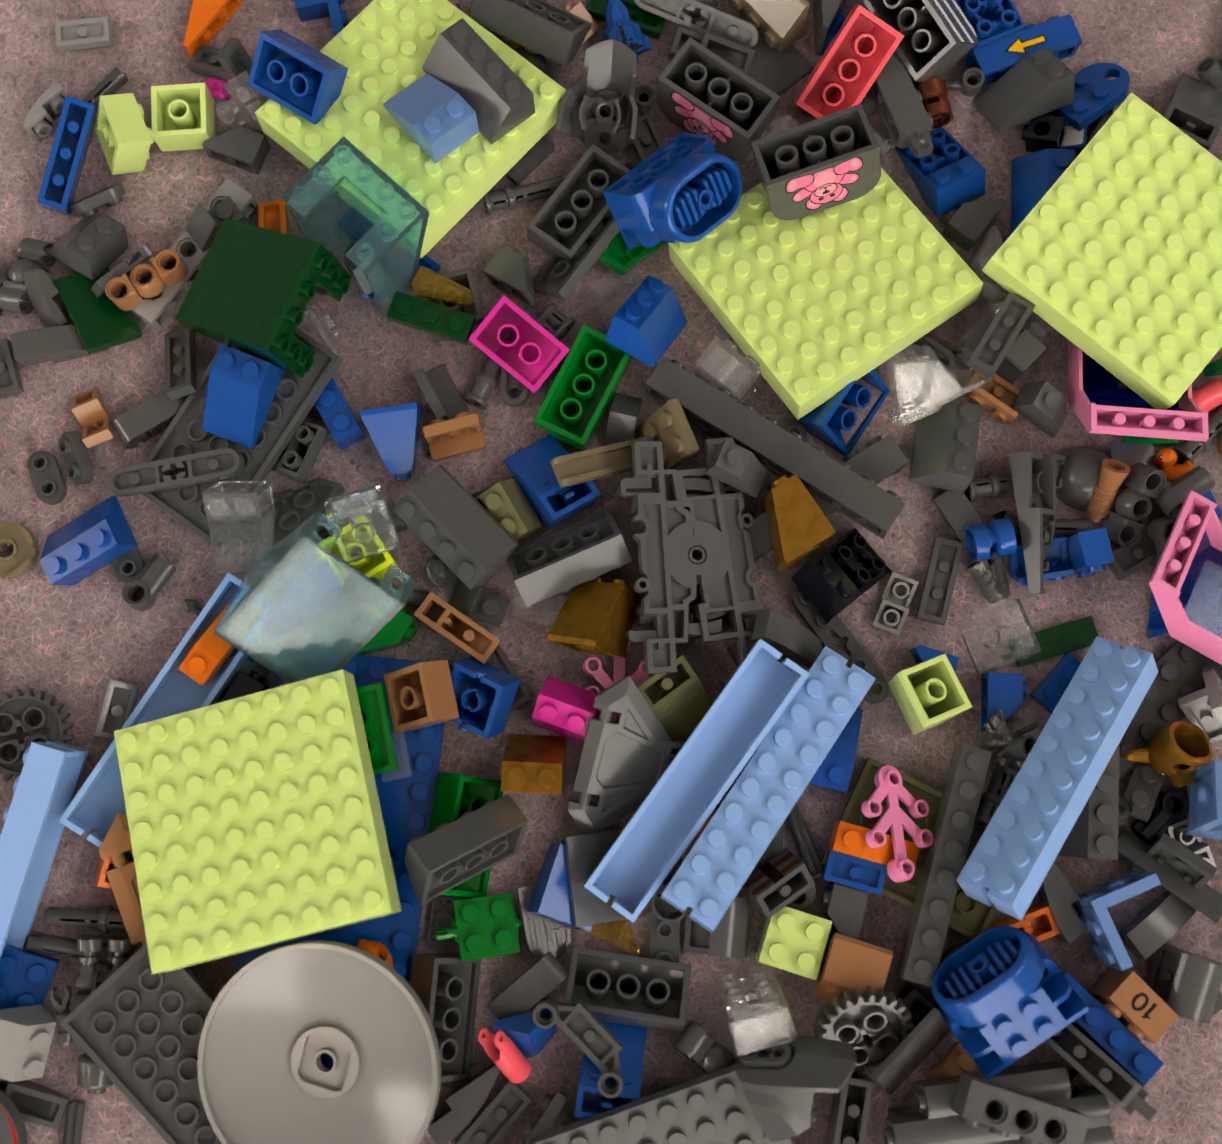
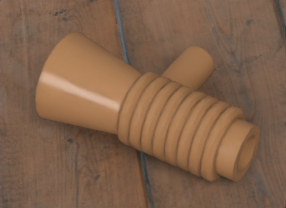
M1111 458L1102 461L1098 485L1095 486V493H1093L1090 503L1085 509L1087 519H1090L1092 522L1101 523L1103 519L1108 517L1116 496L1125 490L1119 489V487L1131 471L1126 463Z

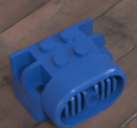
M680 133L602 192L627 249L631 250L638 244L651 248L661 241L673 244L677 241L694 243L721 225L735 212L742 195V177L739 168L731 158L717 154L711 136Z
M998 926L988 929L949 955L938 966L932 979V993L938 1009L964 1050L974 1059L986 1080H989L1090 1011L1036 937L1011 926Z

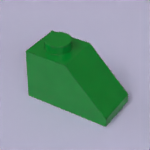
M385 601L354 650L362 655H367L403 646L405 641L410 642L416 635L418 628L415 625L418 621Z

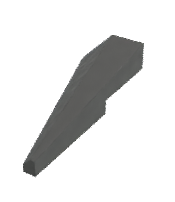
M1032 451L1008 453L1029 594H1045L1043 572L1048 571L1050 565L1048 561H1045L1047 547L1053 546L1059 507L1056 504V489L1062 488L1063 482L1061 478H1058L1060 465L1066 462V456L1055 453L1040 454Z

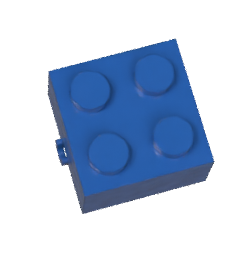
M473 657L455 662L451 679L459 718L450 721L458 724L459 730L465 732L472 731L485 739L504 732L520 679L488 663L484 665Z

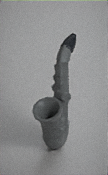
M1001 511L991 516L986 521V526L992 520L1004 518L1006 512ZM993 554L992 558L989 559L990 565L988 559L974 562L966 568V571L976 578L983 596L989 602L1000 605L1006 602L1010 594V584L1007 582L1003 556L998 557Z

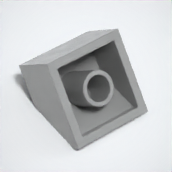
M42 1004L0 1009V1079L17 1082L43 1077L56 1021Z

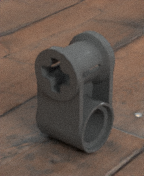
M552 303L536 322L560 341L573 328L576 320L573 317L568 318L557 309L558 306L555 303Z

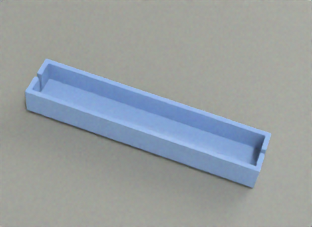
M228 572L121 729L216 704L259 641L261 619L275 601ZM238 595L261 612L214 680L202 686L178 670V668L195 643L233 597ZM115 739L58 821L80 836L91 832L93 828L97 831L89 834L86 839L99 848L117 813L127 816Z
M1096 636L958 876L957 881L966 896L990 907L993 903L997 910L1020 921L1022 920L1158 674L1153 653L1131 646H1126L1123 650L1121 643Z
M761 638L754 644L585 882L584 887L605 903L609 900L610 894L613 895L615 898L612 901L611 907L633 923L810 674L789 658L784 659L782 663L778 662L777 660L780 659L782 653Z
M825 646L809 670V676L770 729L661 895L662 899L682 913H684L687 907L693 909L688 917L711 933L722 919L876 679L855 664L851 668L847 667L846 663L848 660Z
M59 741L31 742L23 754L22 761L24 766L21 775L14 782L13 792L15 793L11 804L4 812L3 820L5 823L0 834V958L5 944L21 949L26 947L65 827L58 821L74 799L89 750Z

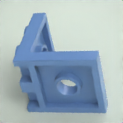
M1213 760L1195 770V783L1187 785L1189 826L1184 828L1183 832L1184 835L1222 840V761Z
M1134 870L1078 894L1080 899L1075 901L1074 905L1080 920L1088 930L1084 934L1088 933L1092 942L1089 948L1097 962L1121 971L1133 967L1107 908L1161 885L1156 873Z

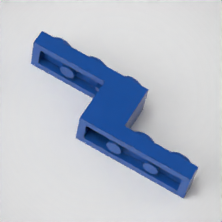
M294 0L301 22L330 17L334 37L349 24L346 10L342 11L340 4L345 3V0Z

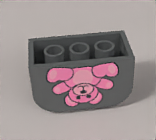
M689 37L658 77L656 101L662 113L676 126L687 133L711 136L718 154L728 156L733 161L740 162L751 151V142L759 140L775 119L780 96Z
M862 104L751 142L755 166L771 211L775 217L781 220L803 218L860 198L870 192L881 178L880 148Z

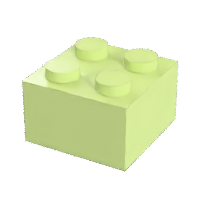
M206 83L151 86L152 134L154 141L162 152L204 149L202 146L203 142L215 137L214 98H212Z
M133 93L100 96L94 129L112 175L145 170L146 161L150 158L149 149L150 144H153V134L150 127H146L144 122L142 105L137 104Z
M785 906L769 919L766 918L755 959L760 963L817 980L833 921Z

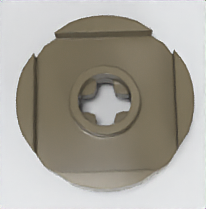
M2 522L0 523V577L3 579L20 577L32 568L34 562L39 557L37 540L26 527L16 523ZM6 544L13 546V553L10 556L6 555L3 557L2 554L5 552L4 546Z

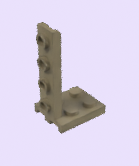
M678 398L668 400L636 428L639 437L651 436L653 441H662L664 469L677 468L700 450ZM637 439L562 455L552 459L550 463L560 488L632 471L631 444Z

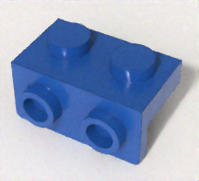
M1062 534L1054 535L1053 546L1047 547L1045 561H1048L1050 565L1049 570L1043 572V580L1057 581L1064 579L1067 575L1074 574V568L1068 564L1067 539ZM1021 541L1017 542L1016 552L1008 555L1010 577L1021 585L1028 586Z

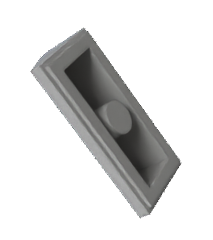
M106 679L91 735L115 739L114 731L120 730L132 713L139 686Z

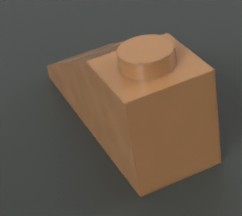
M432 592L428 594L414 613V616L420 623L484 665L501 642L499 638Z

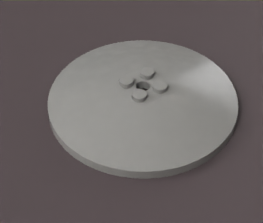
M322 940L301 941L275 948L251 961L228 981L213 1002L201 1032L198 1048L197 1071L201 1100L207 1118L221 1144H420L430 1126L438 1103L441 1085L440 1051L431 1019L423 1003L407 981L391 966L367 951L348 944ZM322 1053L331 1055L334 1061L332 1068H327L322 1064Z

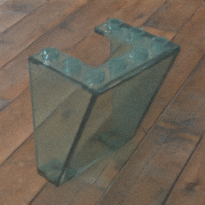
M343 136L282 197V200L305 239L321 243L324 247L328 244H334L338 247V253L335 256L338 262L344 257L347 246L354 244L345 256L364 273L375 296L370 305L387 319L386 315L396 291L412 296L429 212Z
M317 511L250 566L217 625L214 634L290 683L341 670L406 605L416 580L391 564L381 584L378 585L331 552L342 528ZM317 525L327 528L330 534L328 540L321 539L317 535ZM396 577L403 584L394 589L391 585V579Z

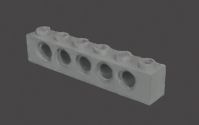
M228 178L223 184L215 188L213 196L206 205H203L208 211L229 196L245 215L247 221L258 209V203L254 196ZM187 226L181 230L176 242L167 248L176 251L187 265L188 275L186 279L182 282L174 283L170 288L165 284L159 298L143 297L145 302L139 303L136 308L131 310L136 316L158 331L161 330L184 301L209 250L201 251L187 233ZM196 250L194 255L187 257L190 251ZM176 263L170 264L167 270L174 268ZM147 277L143 284L148 283L152 277Z

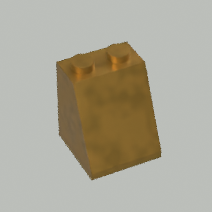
M797 474L790 478L784 475L771 484L772 488L768 490L769 495L765 500L776 569L779 573L827 543L836 532Z
M599 577L573 587L548 633L547 640L578 652L625 658L629 640L624 639V633L631 631L639 593L629 587L628 581L613 579L612 583H607L605 579Z
M509 734L502 761L501 791L563 795L566 737Z

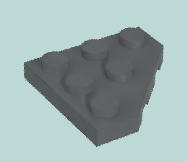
M317 477L307 481L308 486L295 491L292 488L270 496V501L258 506L255 503L248 505L231 528V532L234 536L303 556L345 490L341 483Z

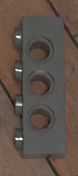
M962 1072L951 1110L961 1116L960 1121L967 1125L979 1128L980 1123L990 1126L991 1132L1007 1138L1009 1133L1019 1135V1141L1025 1144H1039V1142L1043 1144H1083L1090 1117L1075 1109ZM994 1100V1109L986 1114L987 1104ZM1023 1110L1022 1120L1016 1123V1114ZM1052 1120L1051 1129L1045 1132V1124Z

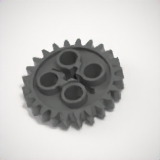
M26 688L24 695L20 689H13V697L9 693H1L3 702L0 701V737L50 728V732L47 734L28 736L24 739H13L0 743V774L4 772L5 781L11 780L14 775L16 780L21 775L24 766L22 761L23 754L31 742H38L40 739H44L45 741L66 743L67 740L75 739L74 736L67 734V730L72 729L74 724L65 723V720L71 716L70 713H60L64 703L53 705L56 698L54 695H50L44 700L45 691L38 690L35 696L32 688ZM39 710L42 714V721L36 726L31 719L33 713ZM7 716L13 722L12 728L9 731H5L2 727V721ZM10 745H14L17 749V756L13 760H10L7 756V749Z
M868 986L865 993H861L859 988L855 987L854 995L850 996L844 991L843 1000L840 1001L833 997V1007L824 1005L823 1008L826 1015L817 1016L819 1024L814 1026L816 1031L814 1037L849 1042L856 1054L855 1069L858 1076H861L864 1069H868L869 1073L872 1074L874 1067H879L912 1032V1028L915 1026L908 1007L904 1005L901 997L896 999L894 992L891 991L885 995L883 988L880 987L876 993H873L871 986Z

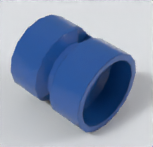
M1006 517L992 520L988 526L984 523L966 526L965 528L966 546L974 562L991 559L993 554L1001 557L1016 552L1017 542L1014 528Z

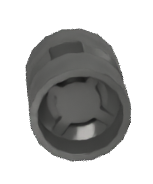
M669 880L661 883L650 899V904L654 914L664 922L674 923L683 919L690 907H687L684 913H682L661 898L662 893L670 883Z

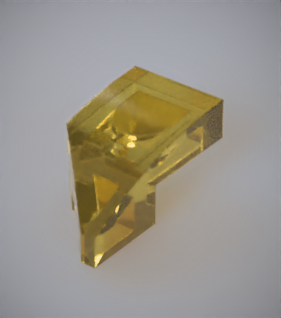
M626 919L592 925L591 932H588L638 955L639 948L635 943L630 930V924Z

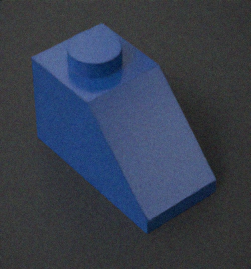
M987 672L981 675V732H987L984 723H989L991 716L996 715L997 709H1002L1006 719L1023 703V698L1027 694V684L1023 681V674Z

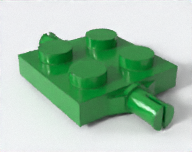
M512 893L453 901L454 920L452 927L435 929L436 942L454 939L458 947L460 963L520 953L518 933L519 928H523L521 916H517L514 910Z

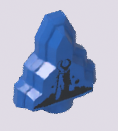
M608 0L605 14L607 27L602 33L603 41L617 39L623 42L637 54L638 63V55L652 50L648 35L642 34L638 23L630 20L628 10L620 0Z

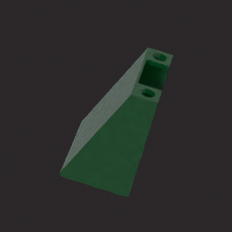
M224 218L175 319L194 332L243 353L270 362L285 371L303 378L305 372L312 366L315 352L293 333L296 327L303 321L304 311L309 301L316 294L317 284L334 300L340 302L343 294L349 290L352 276L321 243Z

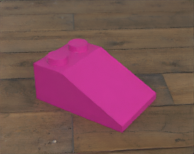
M505 295L502 296L468 339L534 394L570 350Z

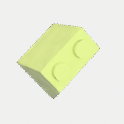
M946 654L897 673L888 683L913 736L972 708Z

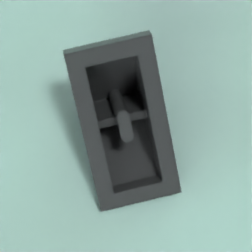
M615 393L609 412L604 446L633 440L642 403L641 398Z

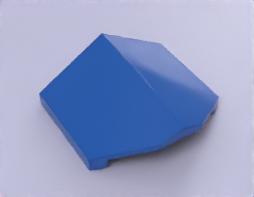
M543 1009L546 1014H552L549 1009ZM533 1011L493 1021L495 1031H503L527 1058H532L540 1053L557 1032L556 1024L547 1029L538 1027L533 1021Z

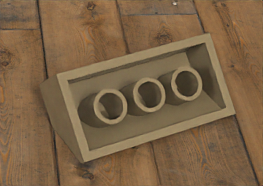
M729 0L731 7L735 11H739L746 20L755 24L758 31L763 35L766 44L771 48L774 47L779 54L804 36L810 5L806 0Z

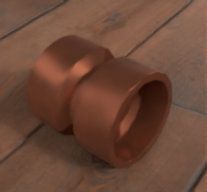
M931 78L914 86L922 95L923 106L926 112H930L932 115L933 127L931 129L943 127L952 121L953 113L950 101L947 100L948 92L944 79Z

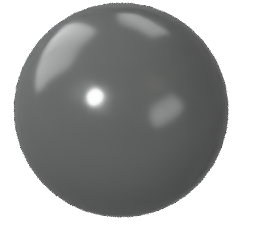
M1077 446L1060 454L1066 456V462L1060 465L1058 478H1061L1063 482L1062 488L1056 489V496L1065 505L1076 510L1086 511L1085 509L1090 503L1093 493H1095V486L1098 485L1102 461L1110 457L1098 448Z

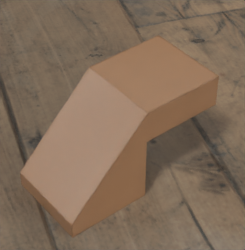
M98 387L71 398V411L82 426V441L87 449L114 438V426Z

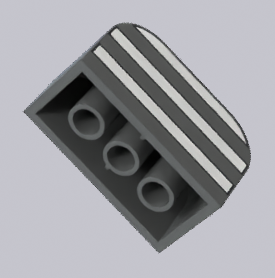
M862 0L869 12L904 35L895 51L915 82H925L927 79L941 78L978 43L975 29L955 0Z

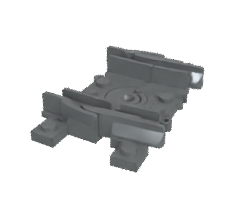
M733 437L706 439L703 442L707 466L714 449L724 440L734 443ZM634 441L631 444L633 478H623L620 481V486L615 490V496L632 497L630 515L635 516L631 522H639L643 526L642 534L636 533L632 536L638 545L639 573L644 576L634 582L633 588L637 593H646L645 597L641 600V606L636 608V613H639V624H653V627H651V630L627 631L624 633V639H628L631 642H644L645 674L677 672L675 644L687 643L688 638H697L694 640L695 646L736 639L739 663L741 664L756 643L752 640L757 613L770 610L762 609L759 590L763 583H754L750 579V573L759 570L760 567L754 563L750 534L744 530L753 525L754 518L749 513L741 515V511L745 507L743 493H736L734 490L725 491V486L730 485L705 474L707 468L677 471L676 469H664L662 441ZM693 550H698L701 553L700 560H695L692 557ZM697 585H699L702 604L689 609V603L696 598ZM689 611L693 613L694 623H688ZM727 613L729 629L716 634L721 632L722 619L711 622L707 621Z

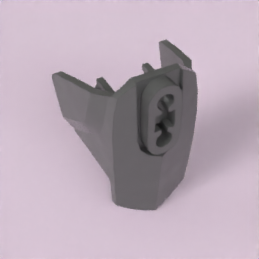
M608 39L586 49L583 72L568 88V91L561 99L556 123L557 132L579 138L589 148L594 144L603 151L619 152L630 144H635L638 130V107L636 104L637 54L629 46L617 39ZM605 105H608L611 109V114L609 116L607 115L608 113L605 111ZM604 132L610 134V141L607 142L603 139Z
M792 1035L757 1036L740 1047L738 1051L740 1059L735 1071L745 1089L748 1104L766 1136L771 1142H778L798 1136L811 1126L814 1093H839L847 1084L855 1069L856 1054L849 1042Z

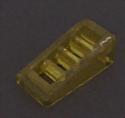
M424 266L419 268L411 283V287L417 295L469 306L473 303L472 294L469 289Z

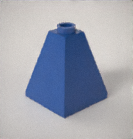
M415 402L360 411L361 418L389 475H394L395 481L412 478L411 473L415 471L422 404Z

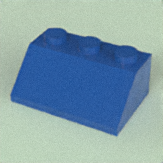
M281 29L261 31L247 85L307 121L318 124L341 95L348 68Z
M1047 148L1012 159L1010 234L1014 232L1075 160V150Z
M648 275L616 312L604 341L653 368L687 324L673 288L664 284L661 280Z
M874 369L861 377V379L881 391L882 394L847 445L840 429L851 430L856 424L857 414L854 409L839 405L842 403L858 408L867 407L872 396L869 387L854 384L855 381L850 382L829 400L798 420L800 424L805 427L809 434L840 454L847 456L851 453L890 392Z
M109 497L47 537L40 562L50 585L72 586L138 546L117 497Z

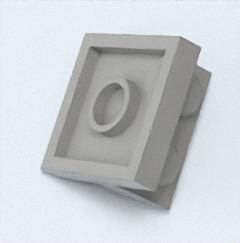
M1211 669L1203 673L1206 688L1178 698V703L1189 721L1203 730L1210 743L1222 739V680L1216 671Z

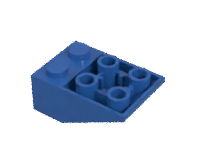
M955 0L978 36L976 48L1025 28V24L1012 0Z
M943 127L930 132L934 148L932 154L916 159L909 147L895 148L923 201L937 217L962 206L963 203L973 201L985 195L986 169Z
M550 434L503 459V462L512 476L516 478L547 530L592 506L601 494L592 480L560 488L550 461L558 456L569 453Z
M601 1021L623 1044V1048L619 1053L624 1085L617 1097L607 1098L603 1096L598 1089L601 1070L583 1052L574 1117L588 1118L639 1099L647 1028ZM608 1077L610 1082H616L615 1078Z

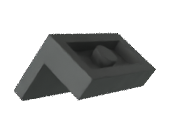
M444 365L426 374L422 367L412 372L436 419H444L446 421L454 419L459 413L469 411Z

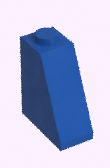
M562 840L561 843H550L528 912L580 931L591 932L592 925L583 926L582 928L574 927L565 840Z

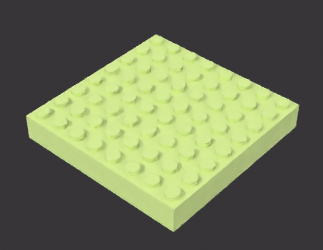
M373 0L319 51L347 67L348 71L341 95L318 124L307 121L270 98L255 112V115L265 134L422 259L557 123L560 102L567 90L448 0ZM463 18L533 92L535 113L492 145L479 132L435 164L384 108L383 104L426 74L422 66L440 33Z
M1131 92L992 256L982 271L1008 292L1034 304V313L1155 409L1166 410L1175 405L1222 347V161Z
M882 168L878 184L866 195L795 220H781L773 215L762 183H759L741 195L735 212L701 240L694 243L678 241L674 244L668 243L669 259L797 420L829 400L850 382L857 381L978 300L983 286L981 279Z
M342 669L114 731L152 974L170 972L402 912L353 674Z

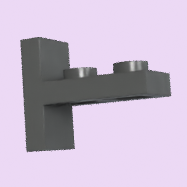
M230 37L222 49L201 45L187 64L194 73L232 81L242 97L250 99L256 91L247 85L253 61L238 38Z

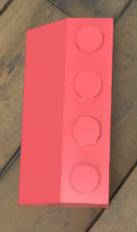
M855 4L793 102L817 119L860 104L904 35L861 5Z

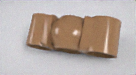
M172 249L162 250L156 257L150 258L152 263L143 262L132 268L129 277L126 273H123L121 277L111 279L105 288L106 295L119 309L130 311L136 308L139 303L145 302L143 297L152 298L158 296L164 290L165 284L170 288L174 283L182 282L188 275V267L176 251ZM176 263L174 268L167 270L170 264ZM147 277H152L148 283L143 284ZM127 290L126 295L118 298L121 292Z

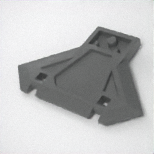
M627 675L596 695L593 707L599 708L601 711L599 718L589 719L572 790L580 792L578 800H569L567 807L568 812L584 835L600 833L638 808L686 741L669 737L630 675ZM613 712H618L616 720H611ZM592 794L597 795L596 802H590Z

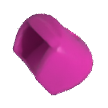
M208 77L205 79L212 98L224 99L226 101L230 99L233 93V86L230 82L220 78Z

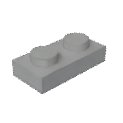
M108 16L55 22L56 47L60 52L113 46L112 23Z

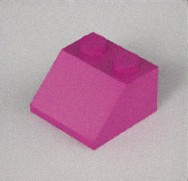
M548 676L538 695L532 715V725L584 743L589 719L595 718L598 708L593 707L595 696L598 694Z

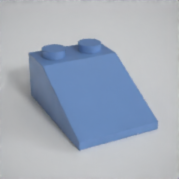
M428 73L383 104L384 108L435 164L479 133L477 115L473 108L459 93Z

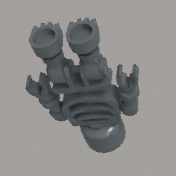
M88 934L77 937L76 951L83 953L79 956V963L82 965L80 972L77 974L76 988L91 991H78L74 995V1002H83L100 984L105 982L129 959V955L126 952L132 951L134 944L131 945L128 935H112L108 938V951L114 952V955L110 956V963L113 964L112 971H108L106 977H100V971H96L95 963L98 962V955L95 952L102 950L103 935ZM67 985L63 989L65 991V998L63 1000L57 996V988L54 987L50 992V1000L57 1012L54 1014V1020L58 1022V1043L63 1047L70 1046L73 1043L74 1051L85 1052L60 1024L73 1011L69 1010L72 997L71 987ZM86 1052L79 1056L77 1066V1085L79 1087L87 1089L88 1094L97 1095L105 1093L106 1088L114 1085Z

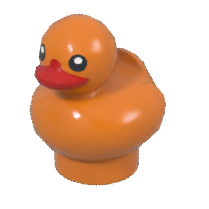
M1163 448L1158 452L1157 459L1153 462L1156 465L1162 466L1159 470L1165 474L1166 481L1173 483L1194 469V465L1189 460H1186L1183 464H1175L1178 457L1177 453L1171 448Z

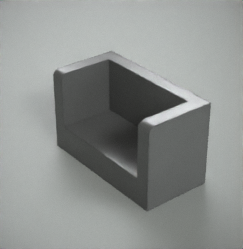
M1025 329L1014 341L995 374L1012 385L1047 347Z

